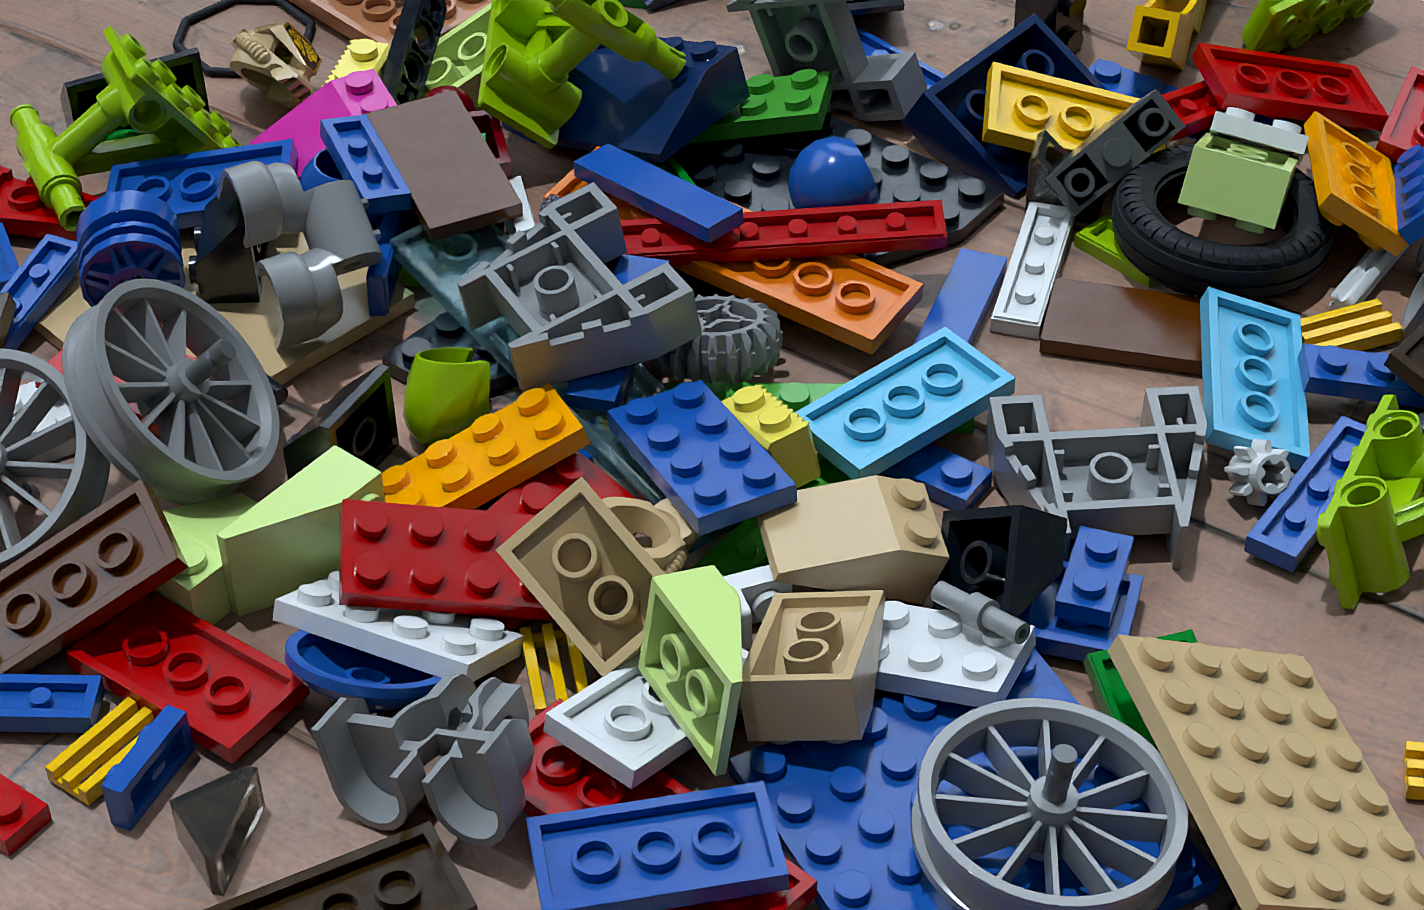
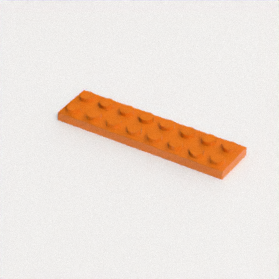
M573 168L543 196L544 208L589 183L575 177ZM601 190L618 208L620 220L657 218ZM741 207L743 208V212H753L749 209ZM855 254L801 258L786 257L785 259L757 260L755 258L752 261L712 263L705 260L691 261L690 265L671 266L743 299L751 298L754 300V303H764L768 305V309L777 312V314L871 355L923 299V283Z

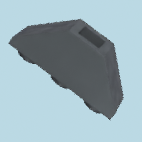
M1154 89L1082 142L1044 180L1074 217L1122 179L1131 168L1134 169V166L1139 165L1182 130L1185 125L1159 91Z

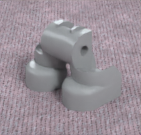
M250 161L224 169L221 172L216 195L219 201L238 196L245 222V236L243 239L245 248L274 240L280 234L303 232L309 247V251L301 255L295 252H286L256 263L254 270L256 277L268 276L280 310L281 325L274 343L276 350L285 349L320 337L338 323L343 314V298L337 276L380 263L382 259V252L378 245V241L381 238L380 230L372 229L365 212L369 207L367 198L360 199L354 181L351 180L328 182L303 191L291 165L284 163L264 165L260 161Z
M457 673L453 676L444 675L425 697L407 705L393 718L371 715L367 702L363 698L340 697L311 729L336 797L340 804L354 818L366 826L379 830H395L405 823L420 805L426 794L429 805L437 820L450 833L465 842L477 846H492L505 837L520 818L525 807L526 798L522 780L527 776L532 766L534 749L528 730L529 713L527 702L521 685L504 683L497 678L491 677L476 688L471 678L462 673ZM442 756L426 775L424 766L436 757Z

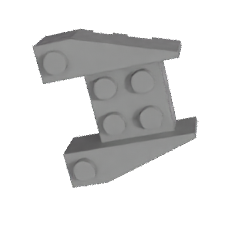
M732 0L726 6L728 12L749 10L773 77L792 75L804 69H813L817 72L831 71L834 89L827 112L831 113L837 108L853 112V118L867 122L902 120L921 94L928 89L915 52L866 56L846 2L853 0Z
M594 182L550 203L538 213L540 222L527 233L518 230L506 241L508 249L492 263L488 264L482 261L457 282L469 326L472 330L504 316L520 335V338L507 345L519 388L523 392L533 388H540L547 383L553 385L655 359L702 335L694 292L668 262L624 285L605 266V263L627 253L618 208Z
M1198 386L1145 388L1140 427L1049 432L1042 394L989 397L985 442L990 468L993 470L992 478L1010 505H1024L1068 518L1063 561L1068 562L1070 539H1076L1080 526L1127 536L1164 534L1172 569H1181L1207 429V420Z

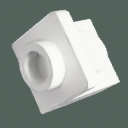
M770 564L724 576L725 580L737 590L740 596L742 606L741 643L742 648L745 650L752 646V624L763 621L774 594L792 593V584L774 581Z

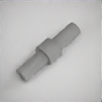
M944 581L938 582L933 587L931 599L959 614L964 624L983 633L991 630L1016 644L1024 643L1029 637L1030 625L1000 610V605L997 601L979 592L968 594Z

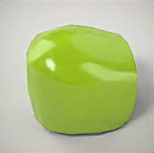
M434 348L415 354L407 377L403 418L408 430L419 444L430 446L439 440L449 439L470 427L479 417L491 414L492 401L489 398L490 363L482 360L472 362L474 354L472 348Z

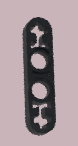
M445 0L404 1L380 78L397 105L419 100L422 97L446 18L447 7Z

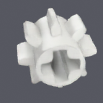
M1253 439L1251 448L1235 446L1233 448L1235 455L1230 460L1229 465L1224 467V472L1228 473L1229 480L1233 485L1229 491L1231 495L1247 496L1248 504L1265 506L1267 496L1277 498L1287 487L1290 478L1294 476L1286 460L1289 452L1283 449H1272L1271 440Z

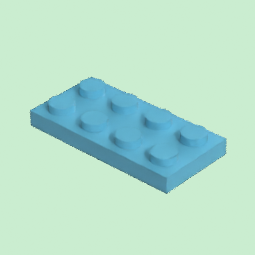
M1208 287L1200 299L1203 405L1207 420L1205 443L1234 451L1233 448L1235 446L1251 448L1253 439L1271 440L1272 449L1287 450L1289 454L1286 460L1290 468L1299 470L1310 456L1306 392L1303 391L1298 364V356L1302 348L1300 315Z
M944 327L795 413H798L799 417H804V421H809L816 451L853 480L878 475L984 412L989 407V397L1011 396L1015 392L1016 378L947 327Z

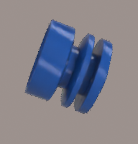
M125 190L111 192L92 201L81 213L76 228L79 256L78 267L80 271L79 280L83 298L91 307L99 304L103 297L117 285L134 279H155L184 289L186 279L178 220L176 214L165 201L150 193Z

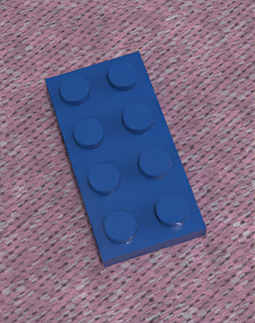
M292 138L115 164L111 167L106 194L125 190L150 193L169 205L177 216L179 230L202 225L205 206L216 196L221 172L224 169L250 161H260L264 165L272 163L289 164L295 171L298 152Z
M702 380L682 383L674 389L647 398H637L629 401L626 405L607 411L609 429L699 536L797 502L796 483Z
M764 781L526 818L541 910H665L789 890V874Z

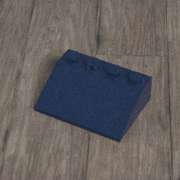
M1036 13L924 91L901 122L932 156L976 179H980L989 185L1005 191L1004 194L1012 198L1052 169L1061 160L982 141L987 73L992 63L997 62L1107 90Z
M677 36L669 38L657 37L686 55V58H684L686 62L682 71L676 78L669 80L642 61L629 62L601 44L568 74L567 81L580 88L582 96L573 116L559 128L557 146L593 151L597 146L602 147L606 144H611L639 159L659 163L664 162L750 97L737 47L717 45L714 41H686Z

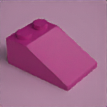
M374 68L366 71H355L345 77L330 80L249 142V144L293 138L298 152L295 173L300 181L302 170L308 161L319 151L326 148L320 137V120L363 115L396 106L397 104Z

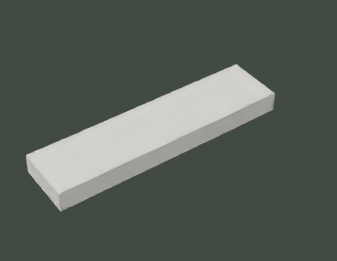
M1037 202L1029 203L991 317L990 332L1039 340L1055 277L1058 278L1075 224L1076 216L1073 217L1066 207Z

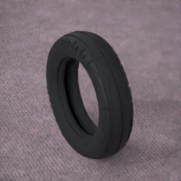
M1195 144L1179 145L1157 151L1139 165L1134 166V169L1131 168L1121 180L1112 205V227L1119 248L1132 265L1144 275L1167 288L1171 287L1172 290L1188 296L1197 295V298H1202L1207 288L1211 287L1256 302L1279 298L1309 283L1322 269L1331 252L1334 240V224L1328 221L1318 209L1314 181L1298 168L1295 169L1277 223L1286 234L1269 242L1251 245L1223 244L1195 237L1175 227L1159 212L1162 208L1178 202Z

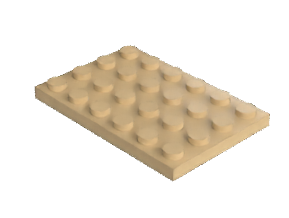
M1117 635L1107 651L1241 910H1424V860L1415 847L1412 836L1405 830L1392 808L1386 792L1380 787L1369 769L1360 748L1354 743L1339 718L1337 709L1329 701L1313 674L1311 665L1303 656L1254 651L1247 648L1237 649L1212 646L1203 643L1162 640L1154 637Z

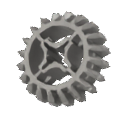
M698 294L695 302L702 335L658 358L651 359L652 365L659 368L660 373L673 375L674 379L679 381L684 379L692 380V382L702 380L703 382H710L712 385L716 382L732 384L734 380L738 379L748 381L752 379L753 375L761 376L767 373L768 369L777 365V359L780 357V347H782L780 320L777 319V312L768 309V305L754 303V300L751 298L738 299L734 294L729 297H722L717 294L703 297Z

